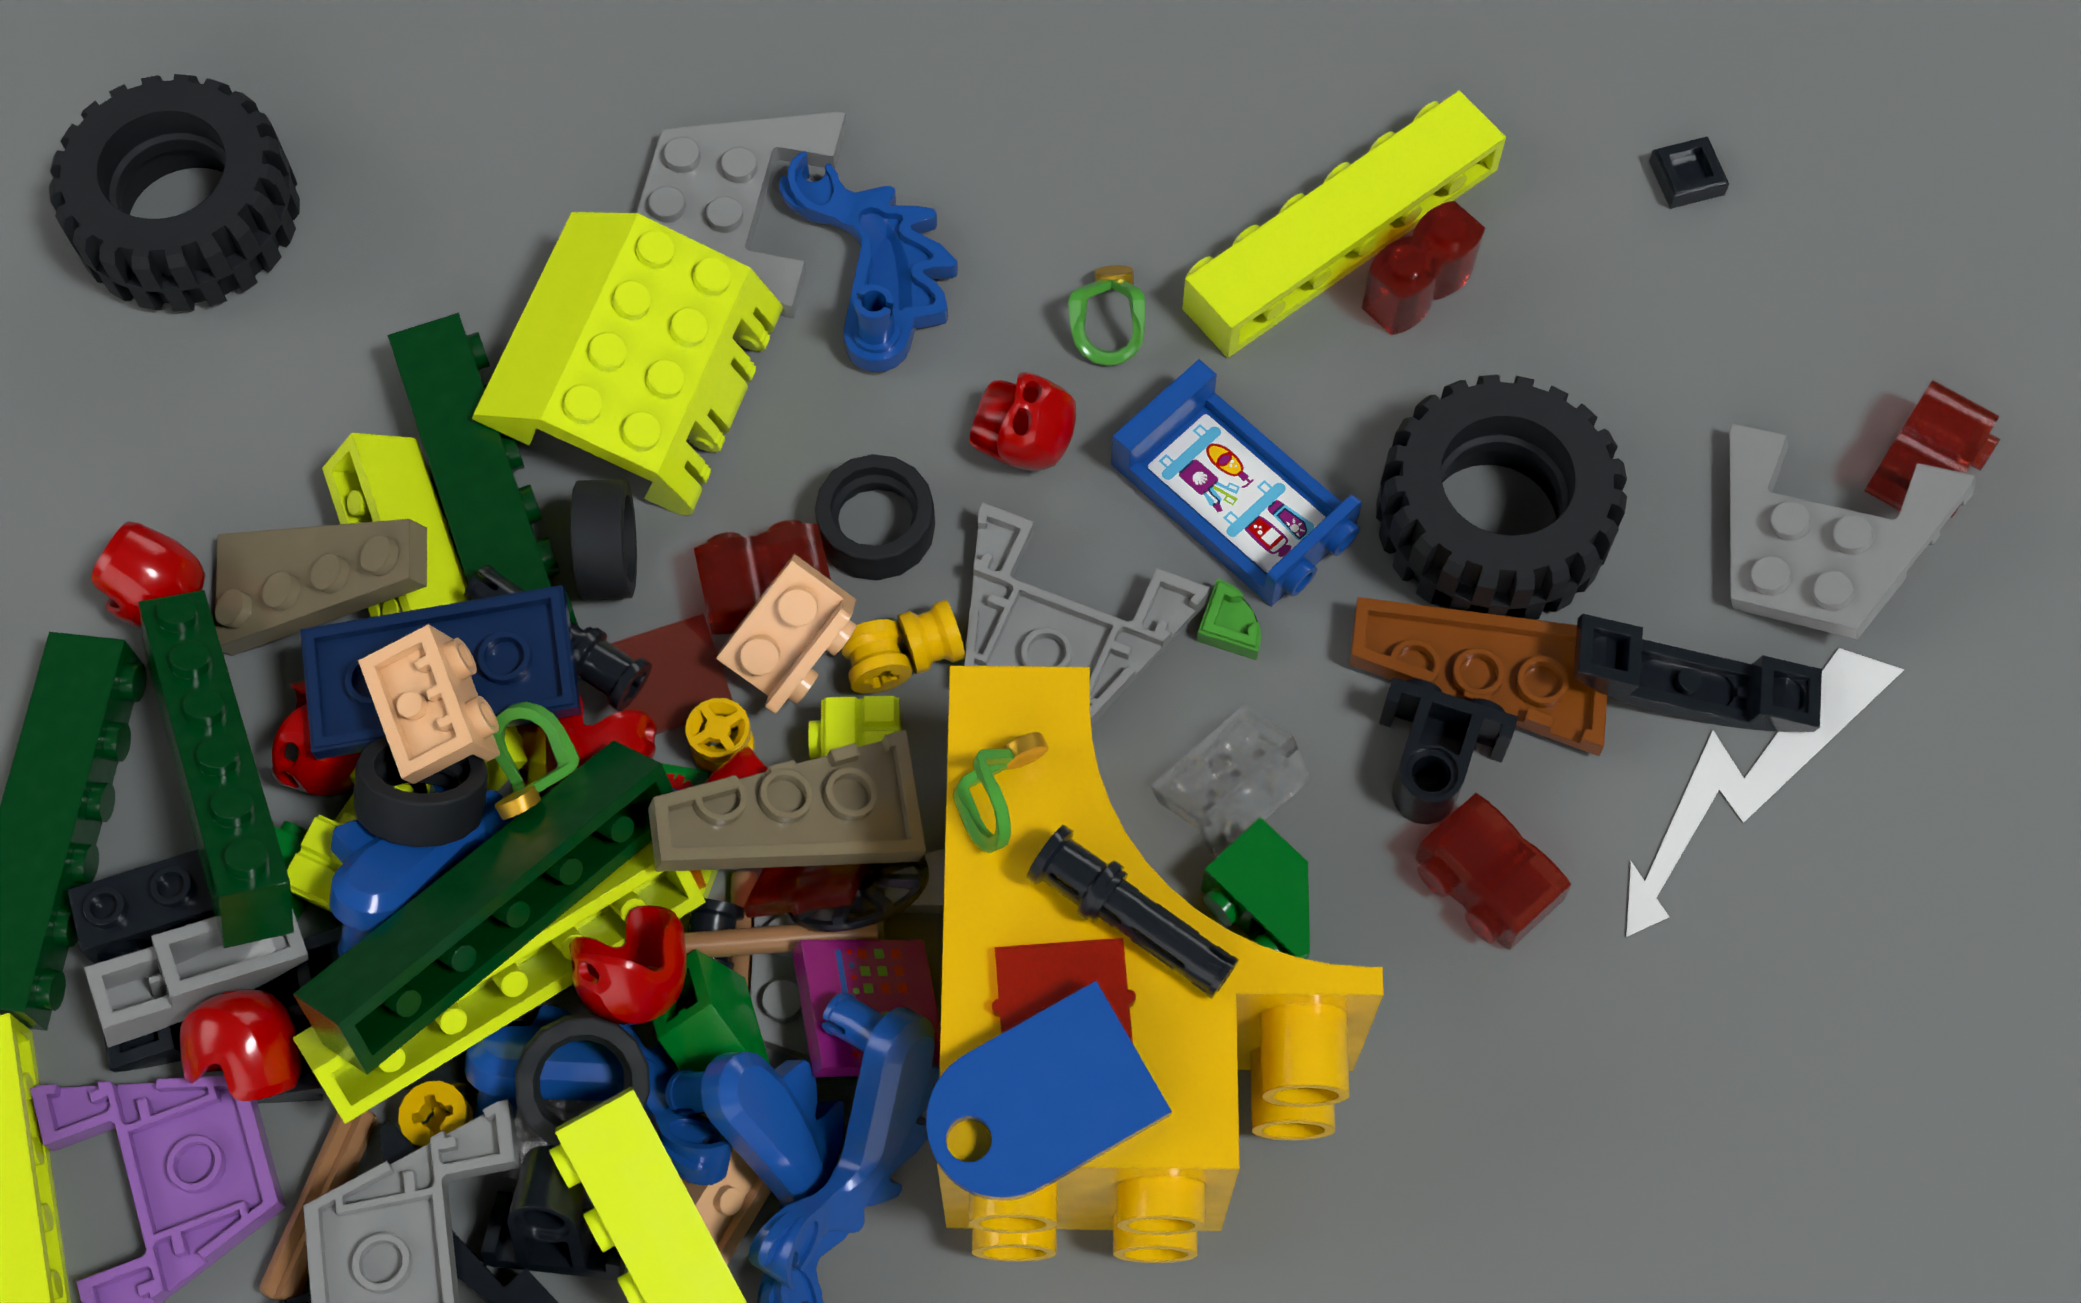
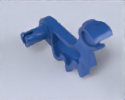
M801 152L792 159L788 168V177L782 175L780 179L779 189L785 204L808 221L835 225L847 231L856 238L861 246L844 324L845 351L850 361L861 369L870 372H885L893 369L906 359L917 328L946 324L948 320V307L945 294L933 279L956 277L958 274L957 260L940 243L920 234L936 229L937 213L934 208L896 205L895 188L892 186H882L856 193L846 189L840 182L838 173L831 164H826L825 175L821 180L817 182L807 181L810 177L807 152Z
M431 785L429 793H441L447 791V789ZM494 790L486 792L485 812L479 827L464 839L442 846L412 847L391 843L371 834L358 820L337 826L333 831L330 850L343 864L332 878L329 907L334 917L343 923L341 941L338 944L339 957L515 819L518 815L502 820L495 808V804L504 797Z
M842 992L829 1002L824 1011L823 1018L827 1020L822 1023L824 1031L839 1037L864 1052L842 1155L830 1179L822 1189L812 1196L785 1206L761 1228L749 1248L748 1255L753 1266L792 1291L794 1290V1285L792 1283L791 1267L793 1266L799 1271H804L813 1258L822 1237L828 1231L859 1232L864 1225V1209L866 1206H874L898 1197L902 1191V1185L891 1179V1174L917 1153L928 1139L926 1118L921 1115L927 1110L932 1090L939 1080L940 1065L933 1061L935 1031L930 1020L907 1007H897L884 1015L857 1000L854 995Z
M543 1005L531 1026H504L467 1049L464 1071L467 1080L478 1089L473 1120L483 1115V1109L498 1101L508 1100L514 1107L515 1124L517 1126L518 1105L516 1103L515 1070L523 1048L540 1028L564 1016L573 1015L572 1013L551 1005ZM619 1024L636 1039L649 1065L650 1094L644 1110L679 1176L697 1185H713L722 1181L727 1175L733 1147L727 1140L723 1141V1135L710 1122L709 1118L698 1113L680 1116L677 1114L679 1109H670L666 1100V1087L671 1076L678 1072L674 1071L675 1062L659 1041L653 1048L647 1049L631 1025ZM590 1040L571 1041L557 1048L545 1061L540 1075V1090L543 1099L604 1102L624 1089L623 1068L617 1056L606 1046Z
M746 1051L727 1052L716 1056L705 1071H678L671 1076L667 1083L666 1100L670 1109H679L677 1114L680 1116L706 1113L710 1122L773 1192L780 1202L781 1209L791 1203L814 1195L830 1179L837 1165L844 1136V1103L838 1100L821 1101L817 1104L816 1079L813 1077L811 1066L806 1060H787L774 1069L757 1053ZM828 1231L822 1237L813 1258L804 1271H799L793 1266L791 1267L793 1291L764 1273L759 1285L757 1303H823L822 1290L816 1271L819 1258L843 1241L849 1233Z

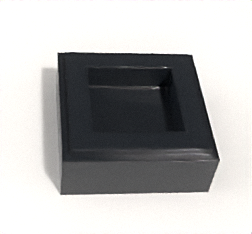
M1708 136L1652 151L1649 163L1670 209L1726 194L1729 182Z

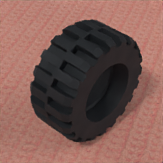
M174 74V80L163 81L161 76L156 75L141 78L142 85L127 89L126 85L123 84L109 91L111 98L100 105L94 101L82 111L81 116L84 120L78 126L70 125L60 141L65 151H56L50 168V173L54 179H52L49 185L50 202L56 210L55 217L87 271L97 283L105 284L109 293L123 301H132L134 298L139 307L153 310H162L164 303L170 304L173 311L195 310L194 303L207 301L209 306H213L227 301L226 294L238 288L243 293L257 284L258 281L255 276L262 269L269 273L282 258L278 250L279 246L287 247L291 243L296 230L293 220L297 218L300 211V198L295 189L297 186L296 178L266 114L259 112L256 103L244 93L237 91L232 93L229 85L213 79L206 78L204 84H200L197 77L193 75ZM188 168H209L223 172L213 192L191 210L176 216L160 219L139 218L130 215L133 205L141 193L154 181L169 173Z
M1497 374L1479 376L1476 385L1468 387L1466 380H1459L1444 386L1441 399L1436 395H1428L1415 406L1413 417L1404 418L1395 432L1392 447L1388 450L1376 501V519L1381 522L1379 538L1385 552L1389 554L1396 552L1392 567L1402 581L1408 582L1414 578L1419 583L1416 594L1429 604H1434L1438 598L1450 605L1449 609L1503 616L1516 614L1518 618L1534 620L1540 618L1545 605L1550 612L1556 613L1571 604L1575 593L1585 592L1595 580L1601 565H1604L1619 531V525L1625 514L1627 496L1623 492L1627 481L1625 466L1619 458L1613 459L1618 446L1608 430L1597 431L1594 425L1598 417L1588 407L1581 403L1575 408L1566 402L1569 394L1554 386L1550 387L1549 392L1533 387L1535 379L1516 376L1514 383L1500 382V375ZM1496 465L1507 467L1526 475L1541 487L1554 508L1556 521L1539 531L1524 535L1492 533L1475 526L1461 516L1449 501L1442 483L1456 472L1473 466Z

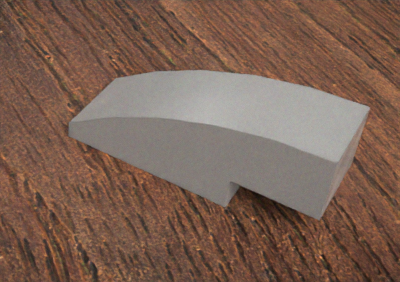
M293 909L294 933L224 948L216 917H212L151 936L153 947L84 967L108 1048L179 1023L196 1006L213 996L234 990H253L308 960V953Z

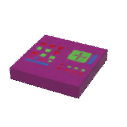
M800 940L792 949L813 1077L859 1076L864 1052L839 1037L826 1033L822 1028V1023L827 1021L823 1018L827 1005L837 994L842 992L854 995L857 1000L884 1015L897 1007H907L930 1020L935 1031L933 1061L940 1065L941 1027L924 940Z

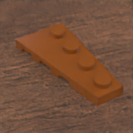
M1357 597L1349 665L1390 680L1393 677L1404 681L1408 679L1426 680L1437 685L1442 690V693L1465 700L1472 698L1490 700L1500 705L1506 713L1519 716L1516 726L1597 756H1600L1604 748L1607 695L1573 677L1577 625Z

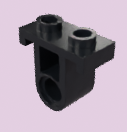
M1393 677L1379 724L1391 728L1394 717L1413 722L1393 783L1392 798L1396 809L1403 817L1419 824L1428 825L1440 822L1452 811L1464 783L1475 744L1479 743L1492 747L1489 759L1502 763L1512 740L1519 716L1506 713L1500 705L1482 698L1465 700L1442 693V690L1437 685L1426 680L1408 679L1404 681ZM1421 774L1431 775L1438 779L1443 789L1436 792L1425 791L1417 786L1413 777Z
M541 1145L531 1148L525 1153L513 1197L511 1192H497L481 1248L484 1266L518 1270L527 1268L529 1271L617 1280L624 1273L625 1263L615 1246L602 1252L583 1216L584 1213L595 1207L582 1182L568 1188L549 1152L550 1149L556 1146Z

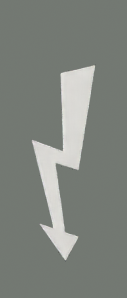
M1838 648L1822 671L1820 728L1814 732L1778 731L1745 778L1713 730L1645 881L1633 863H1630L1626 937L1669 918V915L1658 901L1657 896L1719 790L1744 823L1905 669Z

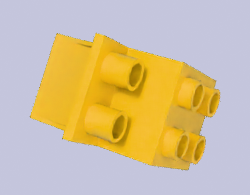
M950 666L939 1078L952 1063L963 1055L1097 981L1172 1113L1171 1116L1042 1190L1020 1199L1000 1201L975 1196L951 1181L937 1163L946 1228L972 1229V1254L979 1258L995 1261L1024 1262L1054 1257L1057 1252V1229L1113 1230V1256L1125 1261L1171 1263L1194 1259L1198 1256V1231L1222 1230L1240 1170L1238 1070H1251L1253 1134L1274 1140H1310L1333 1134L1335 1132V1104L1345 1101L1350 1097L1349 1071H1353L1384 996L1383 967L1329 964L1294 957L1261 946L1221 926L1198 911L1169 887L1146 862L1125 832L1110 803L1099 773L1091 730L1090 667ZM1032 732H1040L1049 747L1042 757L1023 767L1016 769L1007 768L994 775L1008 807L1011 821V836L1008 845L992 853L984 852L972 841L965 829L954 802V789L965 775L975 770L973 760L980 750L1002 749L1018 737ZM979 783L969 788L983 823L994 834L996 830L994 809L983 784ZM1066 825L1074 831L1072 839L1107 864L1112 861L1120 863L1124 866L1123 871L1128 874L1126 881L1151 900L1159 903L1193 927L1213 944L1239 959L1226 982L1212 999L1194 986L1188 979L1135 944L1115 927L1110 926L1100 918L1095 922L1091 919L1084 920L1077 915L1078 906L1044 881L1034 884L1026 878L1035 858L1058 828ZM973 1120L963 1121L955 1125L947 1139V1147L950 1153L956 1159L963 1162L980 1160L987 1154L992 1143L989 1130L980 1122Z

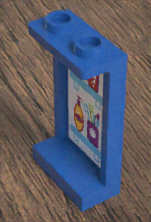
M1198 359L1112 436L1111 465L1272 607L1287 592L1291 596L1300 593L1317 572L1316 565L1329 552L1334 556H1338L1351 545L1360 531L1357 521L1362 502L1353 494L1341 502L1215 393L1217 374Z

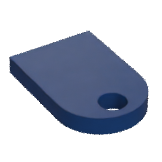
M1094 981L968 1052L952 1063L941 1075L932 1090L927 1107L926 1128L932 1153L942 1171L951 1181L975 1196L1004 1201L1020 1199L1042 1190L1171 1116L1172 1111L1097 981ZM967 1120L983 1124L989 1130L992 1137L991 1147L987 1154L975 1162H963L956 1159L947 1147L948 1135L952 1128L958 1123Z

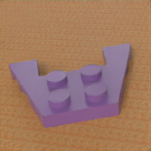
M224 1076L201 1077L193 1084H190L185 1078L157 1079L156 1083L116 1085L110 1081L97 1082L98 1086L60 1087L56 1084L31 1088L43 1145L52 1151L116 1129L146 1247V1253L138 1259L77 1281L81 1303H162L286 1208L257 1100L239 1101L235 1099L228 1090Z

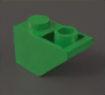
M1259 817L1204 869L1201 891L1205 894L1203 901L1209 911L1220 922L1227 926L1235 923L1253 942L1294 957L1308 959L1310 955L1308 861L1266 821Z
M697 949L687 955L686 977L681 994L666 1013L653 1020L657 1039L680 1071H705L716 1056L727 1052L746 1051L757 1053L770 1064L745 977Z

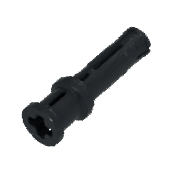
M488 564L478 570V575L484 578L481 582L473 576L466 587L464 598L470 601L524 592L525 590L496 572ZM570 621L577 680L582 679L609 697V705L618 712L623 711L642 690L651 673L652 664L643 657L634 660L607 642V634L601 629L587 627L583 630Z
M1066 825L1058 828L1035 858L1026 878L1034 884L1044 881L1078 906L1077 915L1084 920L1091 919L1095 922L1100 918L1110 926L1115 927L1135 944L1188 979L1194 986L1212 999L1226 982L1239 959L1213 944L1193 927L1159 903L1151 900L1126 881L1128 874L1123 871L1124 866L1120 863L1112 861L1107 864L1072 839L1074 832Z

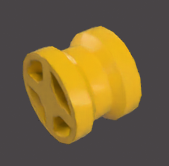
M946 599L933 603L928 612L919 615L912 611L897 615L898 624L903 635L902 640L915 674L930 670L933 662L946 659L951 663L965 659V651L959 628Z
M877 619L858 624L851 637L842 647L841 654L851 662L852 668L848 673V679L854 692L861 694L884 692L898 687L912 676L913 669L910 659L902 654L899 648L903 635L900 625L896 621Z
M727 698L706 700L696 706L686 720L685 734L694 761L702 770L710 771V774L744 747L749 746L753 751L755 749V740L747 713L737 702ZM711 743H721L723 748L711 745Z
M427 1081L415 1086L404 1097L399 1107L398 1123L402 1134L418 1150L430 1143V1137L442 1131L448 1134L472 1121L474 1111L464 1096L453 1085L443 1081ZM433 1108L434 1115L430 1118L428 1123L422 1124L421 1122L427 1119L428 1115L432 1112Z

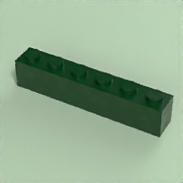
M458 312L387 335L468 584L473 576L482 582L484 578L478 575V570L489 564L496 572L525 591L552 587L549 576L561 572L549 538L536 540L531 523L543 519L531 485L518 487L514 471L523 469L525 466L516 440L507 435L501 436L500 432L472 420V416L488 385H484L479 370L490 367L479 332L467 335ZM566 591L570 621L579 626Z
M201 590L138 601L144 653L223 946L228 948L294 933L289 876L205 591Z
M49 632L0 805V1015L10 1013L29 1029L47 1031L52 1011L58 1010L63 1002L66 989L63 968L69 947L75 946L78 942L68 890L91 883L97 874L99 865L97 840L102 822H107L114 810L115 789L112 784L118 761H124L130 749L131 730L128 724L134 702H139L142 699L146 688L147 674L145 666L124 639Z
M613 740L542 796V800L518 815L296 991L293 995L322 1044L368 1075L652 841L649 805L653 797L674 792L662 764Z

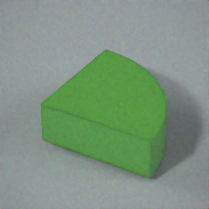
M1217 578L1198 630L1197 642L1257 660L1261 641L1259 622L1239 589Z

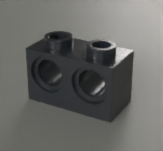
M198 850L68 890L80 951L94 964L153 947L151 938L153 935L216 917Z

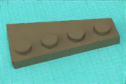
M411 519L218 534L215 628L222 652L234 656L298 633L300 629L315 627L427 587V527Z
M906 730L885 735L882 741L857 747L856 743L835 748L830 750L827 756L796 764L794 760L772 765L769 766L766 772L739 779L734 775L653 797L648 808L656 872L919 862L926 852Z

